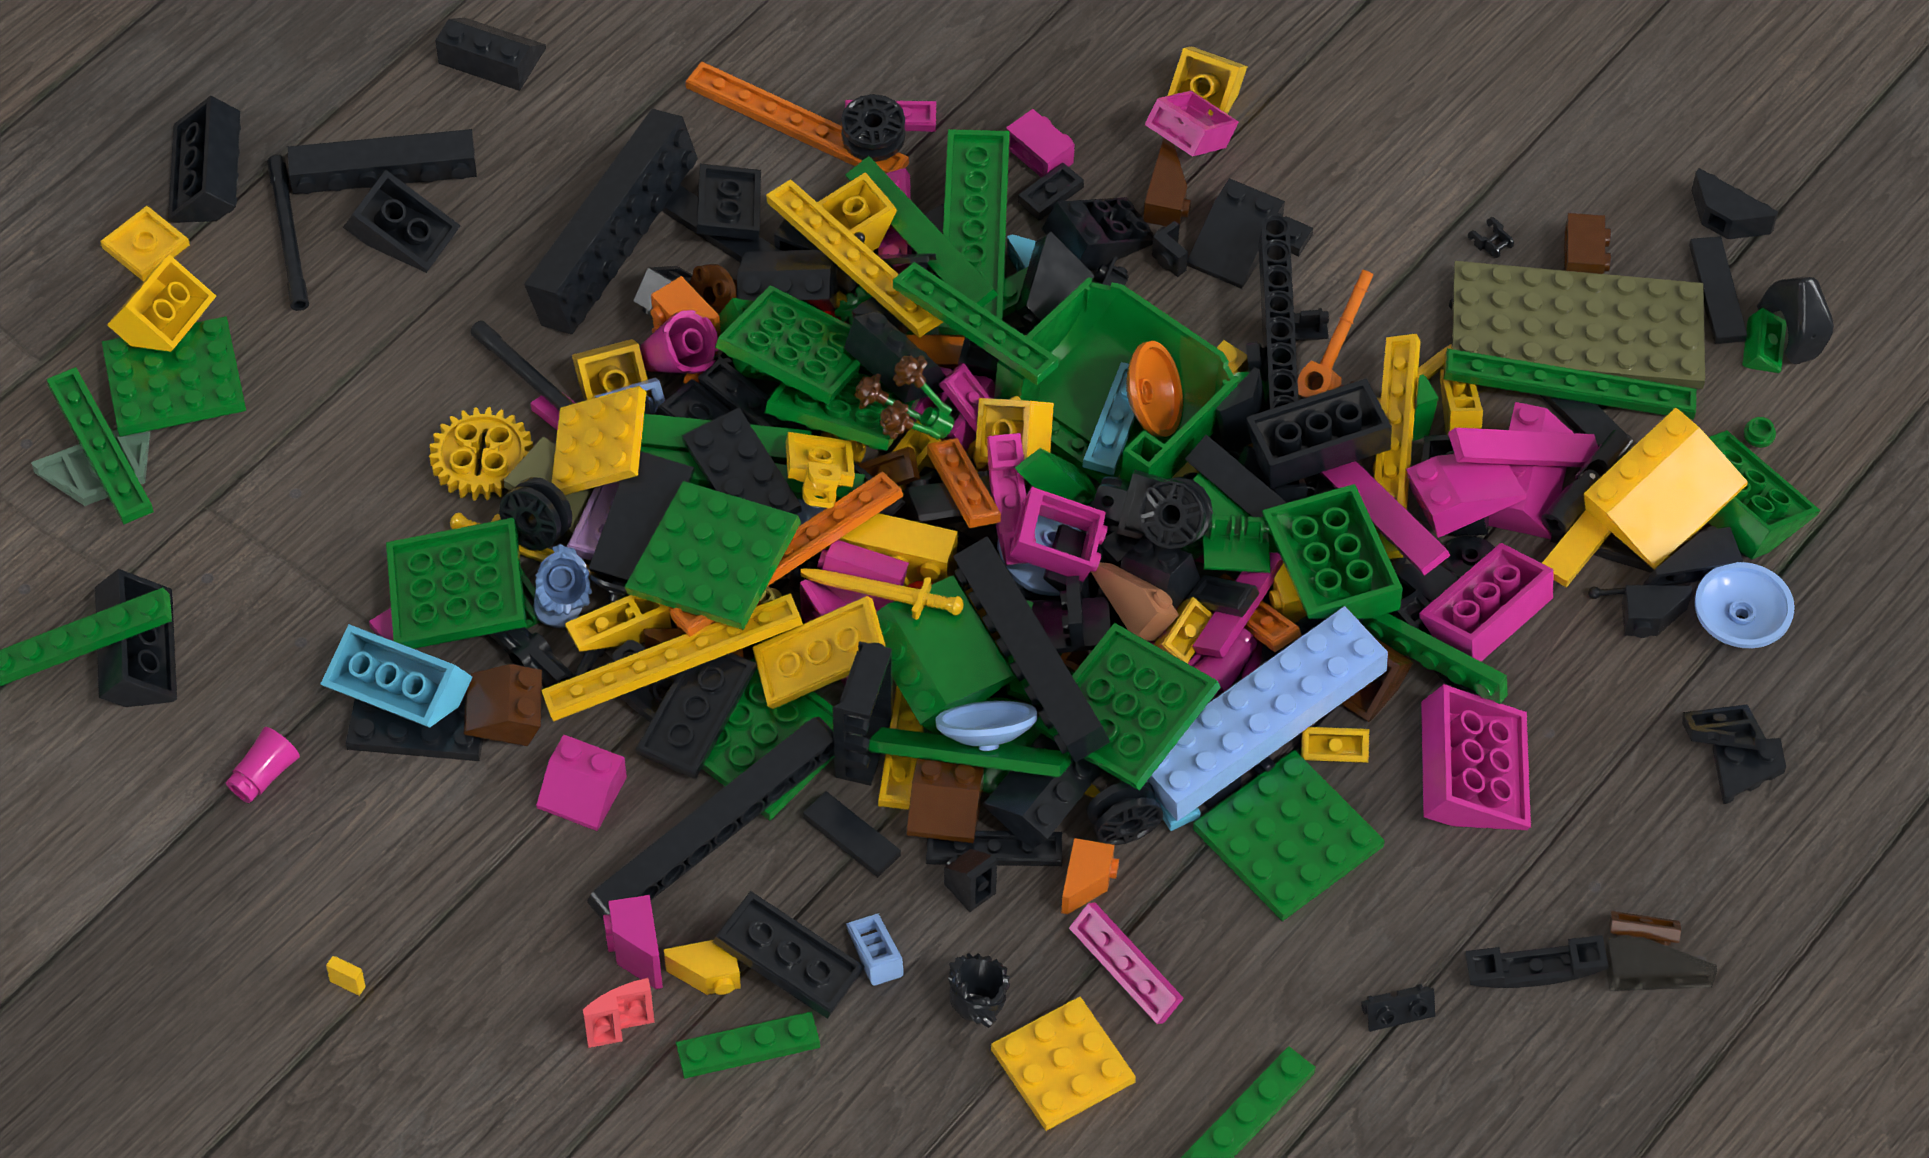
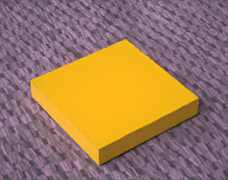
M145 206L100 241L102 248L142 281L147 278L168 254L174 258L190 246L189 239L148 206Z

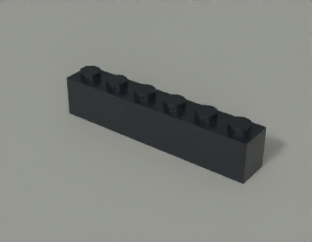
M472 129L287 146L289 178L293 194L372 188L385 170L404 184L477 177Z

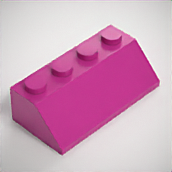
M1515 402L1509 430L1573 433L1547 408ZM1509 464L1527 499L1489 515L1488 526L1551 539L1552 533L1545 528L1541 517L1561 493L1567 467Z
M1500 543L1419 613L1420 619L1434 638L1479 661H1483L1553 599V569Z

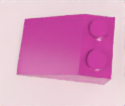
M1455 454L1435 456L1406 469L1411 491L1437 538L1527 499L1509 464L1457 462Z

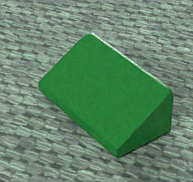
M1761 308L1748 318L1747 338L1742 364L1744 367L1774 373L1782 371L1787 325L1785 320L1764 308Z
M1424 374L1419 375L1417 383L1412 442L1422 439L1424 436H1429L1439 398Z

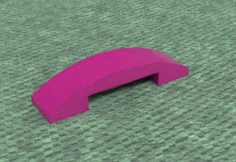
M1021 434L988 436L987 450L991 497L1001 513V522L996 523V529L1003 559L1006 566L1027 564L1026 562L1009 557L1022 502L1026 497L1024 478L1015 469L1017 465L1024 461ZM1034 532V536H1033L1032 542H1035V543H1036L1035 532Z

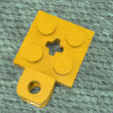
M788 432L785 442L788 478L804 482L802 492L804 502L807 505L833 508L836 501L837 487L853 486L855 471L852 441Z

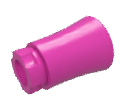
M1243 628L1224 658L1205 655L1194 666V668L1218 681L1221 688L1215 694L1216 698L1233 686L1243 667L1252 657V652L1257 647L1258 642L1248 630Z
M264 727L253 746L233 770V774L227 780L226 785L241 800L250 803L257 795H261L286 768L298 760L300 755L285 737L269 727Z

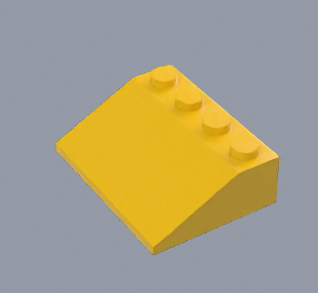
M1675 408L1584 493L1585 509L1655 570L1747 486L1748 481L1701 428L1679 409Z

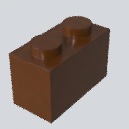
M1568 213L1564 231V271L1603 274L1604 271L1609 272L1611 253H1605V247L1610 245L1611 229L1605 228V215Z

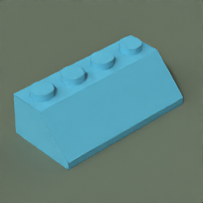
M348 624L322 679L321 685L430 728L459 707L472 680V676L452 663Z

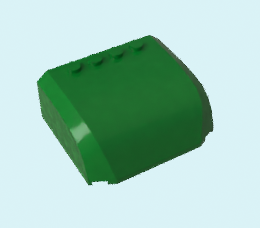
M1088 277L1026 335V337L1058 357L1059 367L1036 385L1002 361H998L994 399L1008 400L1014 396H1019L1021 400L1054 403L1051 449L1100 484L1102 479L1108 476L1131 481L1134 470L1169 479L1187 463L1185 458L1205 435L1210 437L1219 425L1216 408L1238 386L1239 378L1233 375L1228 366L1229 361L1222 351L1122 284L1112 282L1111 286L1094 283L1092 278ZM1149 341L1159 342L1172 356L1181 380L1183 408L1178 428L1170 436L1155 437L1140 425L1137 418H1135L1113 476L1084 468V456L1120 363L1129 364L1133 353L1140 344Z

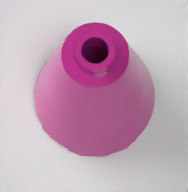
M694 310L680 311L672 315L639 346L645 370L650 372L695 374L711 367L715 362L713 360L715 352L719 350L715 348L718 335L712 322L707 317L702 318Z

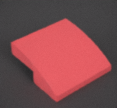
M649 978L633 981L612 989L583 1009L588 1048L622 1042L621 1029L655 1023Z

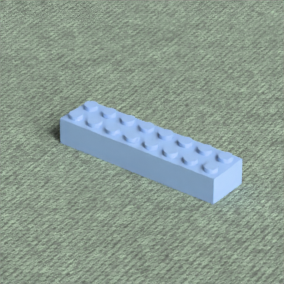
M1344 606L1206 705L1147 780L1155 791V797L1178 822L1386 672L1387 650Z

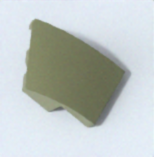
M542 437L504 479L505 488L508 490L515 489L522 480L530 477L543 478L552 482L556 445ZM594 488L565 495L570 503L573 515L571 527L563 535L568 539H571Z

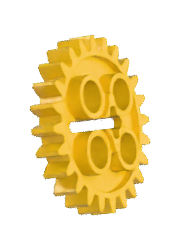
M475 407L473 415L470 416L464 410L461 411L462 419L460 420L450 416L451 426L441 424V433H434V443L430 444L431 454L429 458L433 475L438 476L441 486L447 484L449 493L459 489L460 498L465 497L468 492L472 493L473 501H476L479 494H484L485 499L489 500L491 492H495L499 497H502V489L505 488L504 479L534 447L530 431H525L523 422L516 424L515 415L513 414L505 419L504 410L502 409L496 415H492L491 407L486 409L485 414H480L479 409ZM484 432H487L485 436L486 448L482 451V436ZM481 454H482V459H481V462H482L481 474L478 475V476H476V475H477V472H478V470H479L478 459L481 458Z

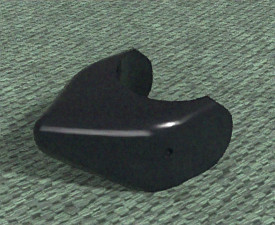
M1802 276L1778 280L1769 286L1757 305L1758 310L1764 308L1771 313L1777 311L1783 313L1788 327V345L1785 354L1793 364H1800L1818 357L1832 336L1834 328L1833 318L1819 281L1814 277Z

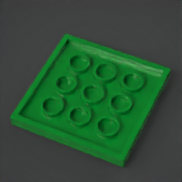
M771 285L718 337L715 348L725 352L727 356L739 359L753 366L758 372L766 373L782 381L786 386L794 387L810 395L812 399L829 404L863 367L857 359L844 349L851 325Z
M227 316L195 322L171 352L133 347L122 338L102 341L119 437L247 411Z
M864 366L829 404L816 401L810 395L794 387H788L782 382L767 401L765 413L774 415L780 420L806 425L811 430H822L834 434L843 440L857 441L866 444L872 449L887 451L895 440L890 438L889 435H884L883 427L880 425V414L889 405H881L874 402L873 404H868L866 408H859L860 400L854 396L856 387L863 377L873 376ZM879 381L881 383V390L888 393L889 398L895 401L899 400L902 404H907L909 408L915 410L920 399L904 403Z
M683 481L625 585V589L630 595L671 608H679L684 612L697 616L703 615L710 620L744 630L801 524L800 518L796 514Z
M514 518L386 542L394 642L415 649L527 627L518 535Z
M1114 623L1072 675L1110 740V743L1084 757V759L1135 789L1140 790L1221 688L1218 681ZM1039 716L1033 724L1038 732L1055 741L1053 736L1058 734L1056 729L1053 727L1048 730Z
M755 656L750 661L756 663ZM757 668L708 759L705 761L702 770L723 786H726L812 718L820 717L833 730V706L815 692H810L772 709L767 706ZM834 756L763 811L761 815L771 821Z
M1295 750L1277 762L1275 767L1269 772L1265 771L1193 824V830L1282 922L1383 848L1385 842Z

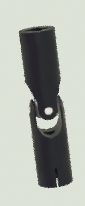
M1618 429L1613 430L1579 470L1574 482L1564 488L1542 515L1541 520L1547 530L1559 536L1564 535L1585 510L1584 493L1635 446L1631 436L1627 434L1623 439L1626 432Z

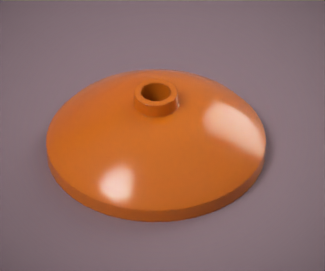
M1144 342L1137 347L1129 362L1126 378L1127 398L1135 417L1146 431L1155 437H1167L1176 431L1182 416L1183 394L1181 380L1176 364L1168 350L1159 342Z

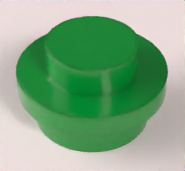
M1755 417L1745 425L1743 435L1750 445L1762 448L1774 442L1776 430L1769 419Z

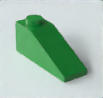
M1039 448L1015 467L1017 472L1037 489L1084 505H1088V500L1095 496L1074 464L1042 448Z

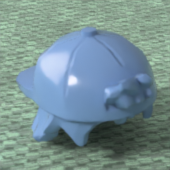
M558 544L552 548L554 553L543 560L538 573L535 575L536 590L533 612L537 620L544 625L553 628H565L566 622L578 618L582 607L589 605V594L592 593V590L590 588L589 570L585 562L577 555L574 548Z

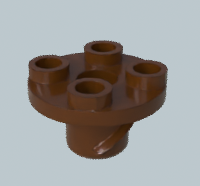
M706 264L694 268L689 284L719 315L732 298H737V280L732 279L728 271L718 264Z

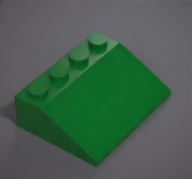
M1726 430L1709 437L1748 481V485L1708 521L1709 524L1717 527V529L1730 527L1742 555L1752 560L1769 553L1819 514L1821 511L1729 431Z
M1355 484L1262 510V515L1308 619H1327L1344 606L1357 619H1369L1400 610L1403 587Z
M954 575L932 584L930 593L947 598L960 596L964 606L959 615L954 616L945 609L942 610L941 608L938 609L926 605L919 619L915 620L912 617V607L914 605L898 601L888 603L876 612L885 646L892 649V677L920 725L938 735L941 732L936 727V717L941 712L970 703L984 702L1016 678L1015 673Z

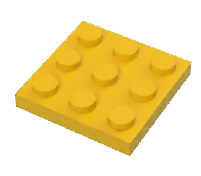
M636 386L560 408L552 483L564 495L638 476L646 391L643 388Z
M1081 996L991 1044V1051L1045 1131L1135 1083L1136 1076Z

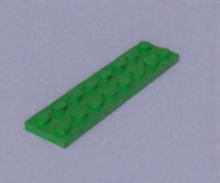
M948 129L943 235L995 289L998 295L983 308L1003 320L1010 131ZM944 322L939 325V335H962Z

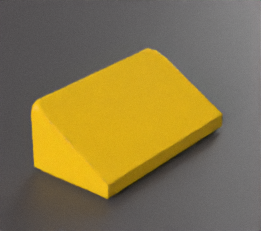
M1194 597L1183 601L1176 610L1179 616L1154 643L1155 646L1187 664L1195 653L1193 644L1213 616Z
M1308 727L1301 732V757L1304 760L1368 763L1369 729Z

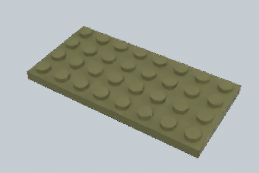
M1455 261L1453 267L1451 349L1703 389L1705 384L1703 283Z

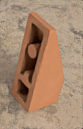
M1100 562L1096 572L1091 571L1127 630L1144 640L1156 641L1179 616L1172 605L1171 597L1166 592L1114 564Z

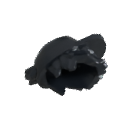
M968 953L966 957L962 955L955 958V962L949 963L950 971L948 973L950 1003L962 1018L974 1021L976 1024L982 1023L988 1028L991 1027L992 1023L996 1022V1016L1005 1004V993L1010 987V983H1008L1010 976L1006 975L1007 967L1003 966L997 959L992 961L990 956L982 957L979 953L974 957Z

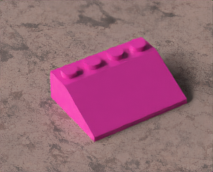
M1443 684L1421 702L1424 817L1456 827L1528 830L1531 828L1527 712L1504 704H1498L1495 701L1484 699Z

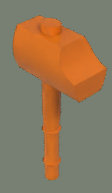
M1362 269L1342 316L1339 317L1340 321L1320 364L1310 361L1300 372L1297 380L1298 395L1303 399L1338 388L1341 385V377L1332 368L1349 329L1354 324L1353 320L1365 293L1368 292L1367 289L1373 278V273Z

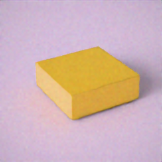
M336 956L331 957L326 965L330 982L360 996L366 987L362 969Z

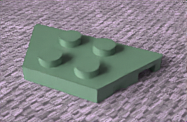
M118 429L112 431L140 484H144L146 481L151 431L119 437ZM80 444L31 462L35 474L84 506L108 497Z

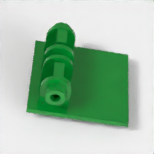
M1213 514L1211 525L1203 536L1204 569L1270 573L1268 540L1270 530L1264 517H1248L1247 524H1245L1244 515L1240 516L1239 523H1235V515H1231L1230 522L1228 523V515Z

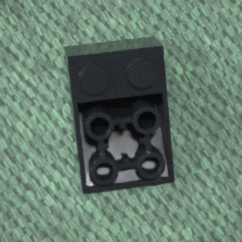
M1127 197L1059 201L1055 204L1041 228L1045 234L1051 231L1089 270H1097L1102 263L1107 265L1114 256L1119 260L1153 245V232Z

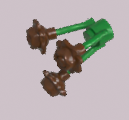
M912 355L903 356L900 362L895 365L896 375L893 377V380L898 387L913 383L916 388H921L937 406L935 408L928 407L920 414L909 408L907 404H902L899 400L895 401L889 398V394L881 390V383H879L881 375L878 373L872 377H863L856 387L854 396L860 400V409L866 408L868 404L870 405L874 402L881 405H889L880 414V425L883 427V434L889 435L892 439H896L898 434H903L904 430L909 431L913 429L938 440L945 438L953 428L954 418L949 415L952 408L940 400L926 384V378L922 375L923 369L927 365L923 355L916 358ZM912 418L920 421L921 424L915 423Z

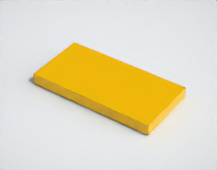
M865 596L752 647L768 707L774 709L849 676L856 652L859 651V641L880 643L885 646L872 598Z

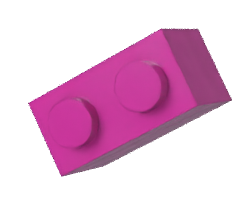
M1034 109L1006 127V131H1010L1009 151L1041 178L1062 162L1068 167L1074 163L1075 144L1067 134H1062L1052 125L1047 117L1041 116Z

